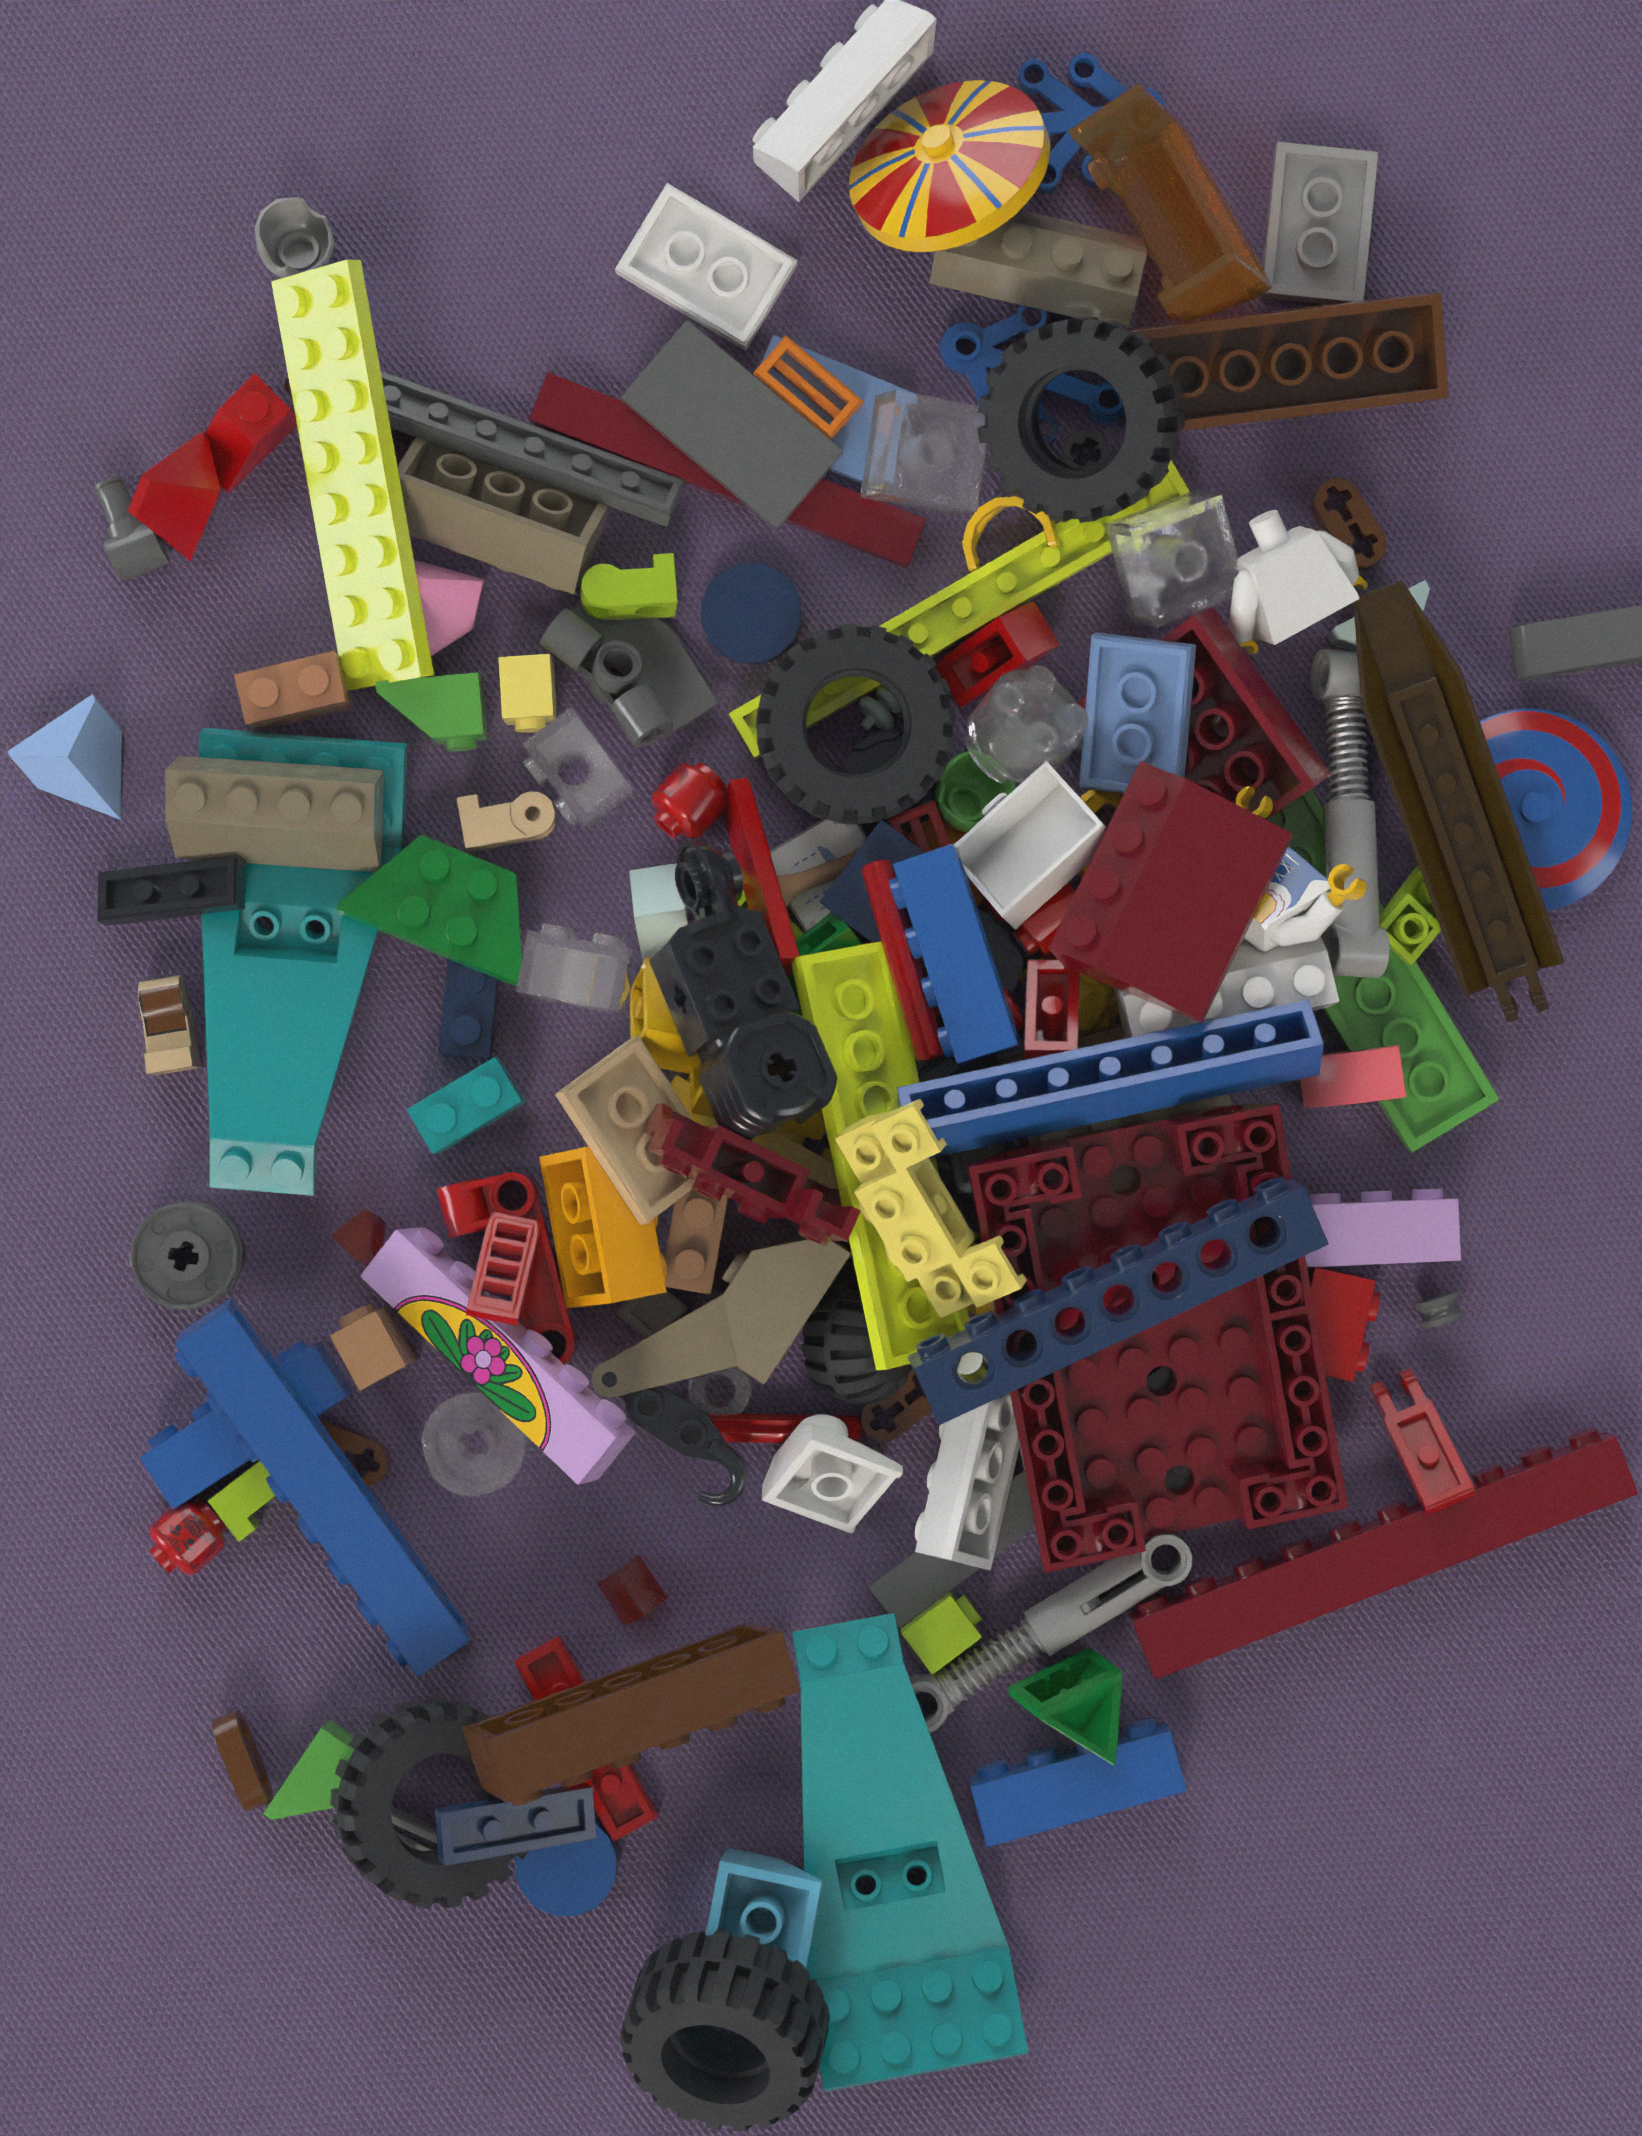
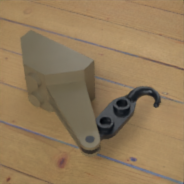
M807 1238L761 1246L752 1250L750 1254L742 1251L733 1260L722 1278L730 1284L724 1294L613 1358L604 1361L594 1369L591 1378L594 1390L603 1397H621L626 1403L628 1416L635 1424L684 1456L714 1461L728 1470L731 1478L728 1488L720 1494H710L702 1491L698 1495L700 1501L710 1506H724L733 1503L742 1495L747 1485L748 1470L744 1459L734 1448L727 1444L712 1419L664 1385L738 1366L739 1369L764 1385L802 1331L811 1313L815 1310L828 1288L833 1284L851 1257V1247L843 1241L829 1240L828 1245L824 1246Z

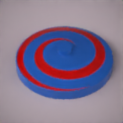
M1531 708L1515 709L1498 713L1480 721L1546 910H1555L1585 897L1604 882L1614 870L1626 848L1630 835L1632 798L1629 783L1619 759L1610 746L1591 728L1570 716L1555 711Z

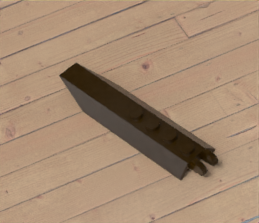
M1403 580L1360 595V599L1353 602L1361 706L1464 995L1466 997L1489 986H1494L1508 1023L1519 1019L1517 1015L1519 1010L1506 982L1525 975L1533 1006L1537 1008L1538 1012L1550 1009L1537 971L1565 963L1462 670Z

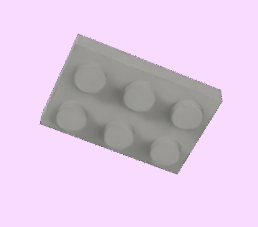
M1277 141L1274 148L1259 298L1327 305L1364 300L1379 152Z

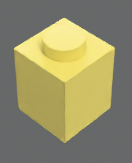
M551 655L498 657L501 709L504 722L507 725H515L516 732H540L546 730V723L557 722L554 661Z

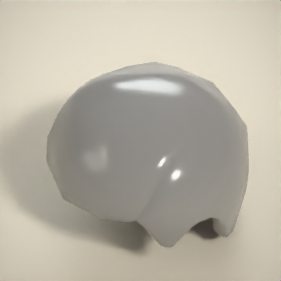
M299 197L275 199L261 210L254 228L256 247L262 262L272 273L280 278H285L330 264L335 243L331 227L325 215H320L311 209L306 201Z

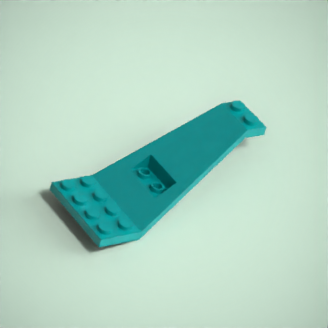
M202 728L199 732V757L384 770L382 866L402 851L405 842L407 743ZM246 863L245 909L201 915L210 1129V1188L314 1195L317 1188L318 1137L379 931L338 914L336 908L339 901L375 872ZM258 917H269L274 923V928H262L258 923ZM311 920L320 921L325 927V932H313L308 922Z
M895 1613L792 1632L801 1687L804 1871L823 1880L807 1970L810 1974L809 1980H816L829 2007V2032L820 2063L824 2092L1029 2054L1009 1947L904 1666ZM915 1868L923 1869L927 1874L925 1882L918 1886L910 1884L907 1880L909 1872ZM863 1878H871L876 1882L875 1890L869 1895H862L857 1891V1884Z

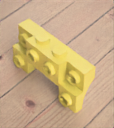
M918 1099L895 1110L879 1115H870L845 1127L835 1138V1141L861 1183L854 1192L858 1198L859 1208L865 1219L873 1223L885 1243V1251L889 1260L901 1270L907 1282L918 1279L938 1315L942 1318L971 1304H975L978 1308L1021 1289L1027 1280L1023 1274L1017 1276L1001 1249L1004 1243L1001 1236L969 1247L975 1236L928 1158L941 1152L947 1144L944 1138L937 1140L920 1111L924 1104L921 1099Z

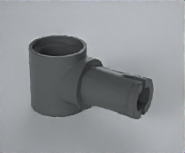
M113 476L98 482L94 488L110 525L107 528L109 538L104 540V547L121 582L125 583L169 564V555L162 538L127 512L132 499L122 477Z

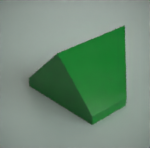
M1088 1647L1008 1686L1009 1696L1038 1719L1116 1767L1122 1671L1102 1655Z

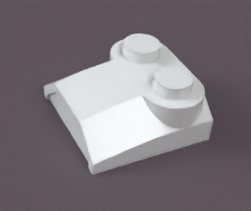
M818 1414L804 1419L773 1456L762 1484V1501L852 1534L858 1522L896 1478H900L903 1474V1466L861 1443L849 1439L848 1429L840 1419L826 1414Z

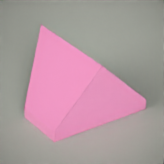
M414 560L430 654L433 656L474 628L485 579Z

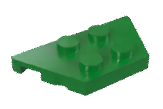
M420 835L339 901L337 905V913L518 988H521L523 984L516 873Z

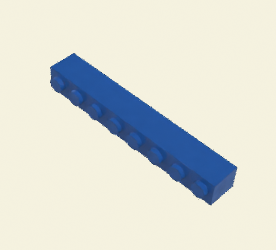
M1308 999L897 1087L898 1108L921 1099L924 1106L920 1111L937 1140L944 1138L947 1144L941 1152L928 1157L934 1158L1319 1075L1324 1043Z
M232 1298L180 1332L175 1343L179 1349L175 1352L179 1365L190 1378L193 1379L198 1375L210 1391L205 1397L214 1413L221 1420L229 1417L240 1432L236 1436V1440L244 1454L252 1462L259 1459L267 1469L270 1476L266 1480L274 1495L283 1504L290 1501L297 1510L300 1517L296 1521L300 1530L311 1544L315 1545L317 1542H320L330 1556L327 1560V1565L337 1581L343 1586L350 1583L360 1597L356 1601L357 1606L367 1622L373 1627L379 1623L390 1638L386 1641L387 1647L397 1663L402 1667L409 1664L416 1675L420 1676L469 1642V1625Z

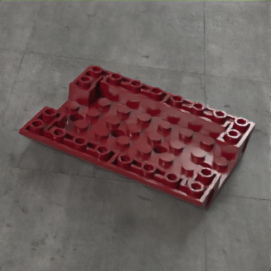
M1279 1104L1211 1106L1015 1146L969 1165L968 1171L982 1243L1001 1236L1004 1241L1001 1249L1017 1276L1023 1274L1027 1280L1021 1289L993 1301L995 1315L1014 1307L1013 1301L1026 1292L1042 1289L1043 1293L1062 1285L1061 1279L1076 1269L1089 1266L1094 1270L1111 1262V1254L1123 1247L1139 1244L1140 1248L1159 1240V1232L1173 1224L1188 1222L1191 1225L1208 1217L1207 1210L1220 1202L1236 1199L1237 1203L1254 1196L1256 1195L1255 1188L1263 1182L1277 1177H1284L1285 1180L1292 1178ZM1122 1165H1131L1137 1171V1182L1127 1192L1114 1191L1110 1182L1114 1170ZM1260 1217L1251 1224L1249 1229L1250 1240H1260L1268 1234L1271 1227L1269 1217ZM1210 1240L1202 1247L1200 1253L1202 1262L1215 1261L1221 1255L1223 1250L1222 1240ZM1305 1256L1010 1392L1044 1573L1145 1552L1144 1539L1161 1533L1169 1534L1239 1519L1248 1530L1348 1508ZM1163 1262L1154 1269V1284L1162 1285L1172 1279L1175 1272L1173 1262ZM1117 1284L1108 1288L1103 1297L1104 1306L1115 1307L1120 1305L1127 1294L1126 1285ZM1066 1307L1060 1310L1055 1317V1328L1068 1329L1072 1327L1078 1320V1308ZM1016 1330L1011 1333L1006 1340V1350L1011 1352L1023 1350L1030 1342V1331ZM1158 1366L1171 1368L1173 1380L1167 1389L1160 1392L1148 1389L1147 1376L1152 1369ZM1176 1465L1187 1466L1190 1469L1191 1476L1185 1487L1179 1490H1171L1165 1487L1164 1478L1170 1468Z

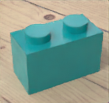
M494 1057L406 1110L431 1153L441 1154L527 1103L502 1059Z

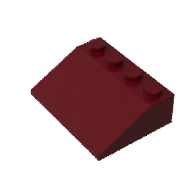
M1213 606L1194 614L1161 639L1162 641L1196 645L1184 778L1236 804V797L1241 789L1245 787L1255 788L1254 795L1249 801V810L1251 812L1257 810L1263 797H1270L1273 809L1270 815L1265 818L1268 820L1331 775ZM1087 696L1076 703L1084 716Z
M1140 761L1048 948L1066 968L1203 1023L1293 835L1291 832L1186 778Z

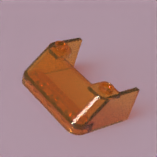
M1140 83L1068 130L1072 139L1088 151L1093 161L1087 164V168L1099 188L1104 191L1110 187L1124 203L1163 275L1160 278L1163 290L1158 292L1157 296L1165 311L1173 320L1180 317L1186 323L1252 301L1272 288L1263 267L1187 131L1180 121Z

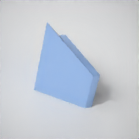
M93 694L7 751L11 759L38 789L121 820L122 731Z

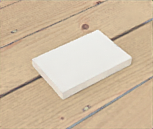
M667 183L616 266L615 272L617 275L746 351L796 269L798 260Z

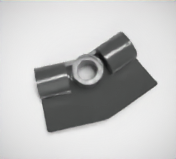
M579 599L571 610L565 608L557 615L540 640L541 646L588 681L591 694L597 700L608 704L635 748L646 747L674 733L709 712L717 703L715 696L676 634L659 618L595 619L585 612ZM605 668H615L624 676H613Z

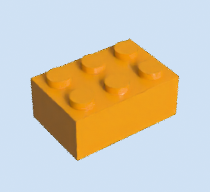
M589 1147L539 1157L566 1308L609 1304L666 1293L667 1265L664 1256L659 1251L656 1234L658 1216L649 1223L640 1225Z

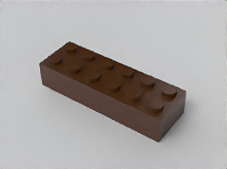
M1426 292L1127 329L1134 334L1141 332L1153 341L1150 348L1157 355L1164 353L1172 365L1167 371L1173 382L1179 381L1183 396L1178 397L1179 411H1185V427L1179 429V431L1449 398L1441 293Z
M746 1622L462 1728L480 1788L506 1803L511 1801L512 1805L519 1806L538 1800L543 1796L542 1789L561 1782L563 1787L583 1783L593 1777L591 1770L607 1764H611L612 1768L633 1764L642 1758V1751L657 1745L662 1750L683 1745L690 1741L689 1733L707 1727L708 1731L728 1728L738 1722L737 1715L755 1709L756 1713L778 1709L786 1704L784 1697L800 1692L782 1631Z

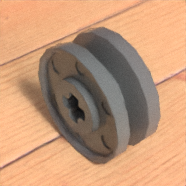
M183 1201L158 1208L141 1222L132 1239L130 1264L136 1283L150 1299L167 1308L191 1310L218 1301L234 1287L243 1270L245 1247L239 1228L225 1212L208 1203ZM192 1243L194 1244L192 1252L199 1253L198 1262L188 1264L185 1268L181 1265L184 1258L177 1257V1249Z

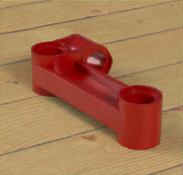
M513 1172L485 1179L480 1177L437 1188L436 1192L449 1239L486 1229L490 1214L493 1212L540 1222L539 1246L520 1317L522 1325L527 1330H534L541 1335L547 1330H555L562 1334L566 1341V1350L557 1359L563 1364L567 1363L575 1354L577 1336L574 1332L569 1309L566 1308L561 1278L536 1182L529 1175ZM512 1180L521 1182L527 1190V1201L518 1210L509 1209L501 1199L502 1188L507 1182ZM505 1257L508 1260L521 1262L519 1259Z

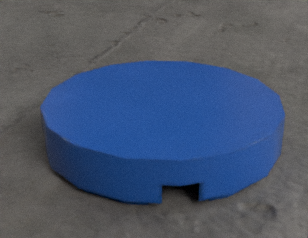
M596 1819L597 1839L531 1850L527 1852L524 1860L515 1856V1876L521 1891L537 1909L554 1916H578L595 1909L609 1894L617 1875V1849L607 1830Z

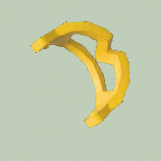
M1017 496L997 497L976 510L966 525L962 541L970 572L981 568L976 546L986 524L1004 508H1023V498ZM1044 511L1037 514L1032 513L1043 525L1049 547L1060 546L1055 521L1050 520L1049 513Z

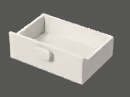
M1046 761L1009 795L1000 793L982 810L984 818L956 842L954 846L959 850L968 878L997 912L1016 930L1091 862L1107 827Z

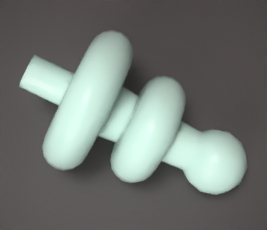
M881 686L877 688L875 693L877 700L865 696L859 702V707L866 716L861 722V726L867 731L873 724L882 730H891L895 722L890 712H901L895 697L887 688Z

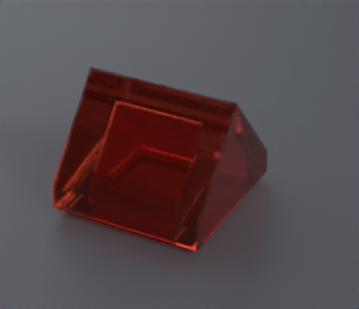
M361 1211L332 1234L331 1237L358 1262L368 1266L384 1245L386 1222L371 1211Z
M640 1554L596 1583L624 1626L644 1617L667 1599V1595Z

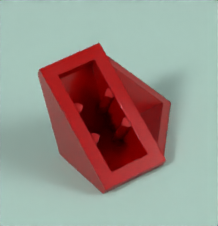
M201 432L142 474L127 511L189 561L193 557L221 491L209 439Z

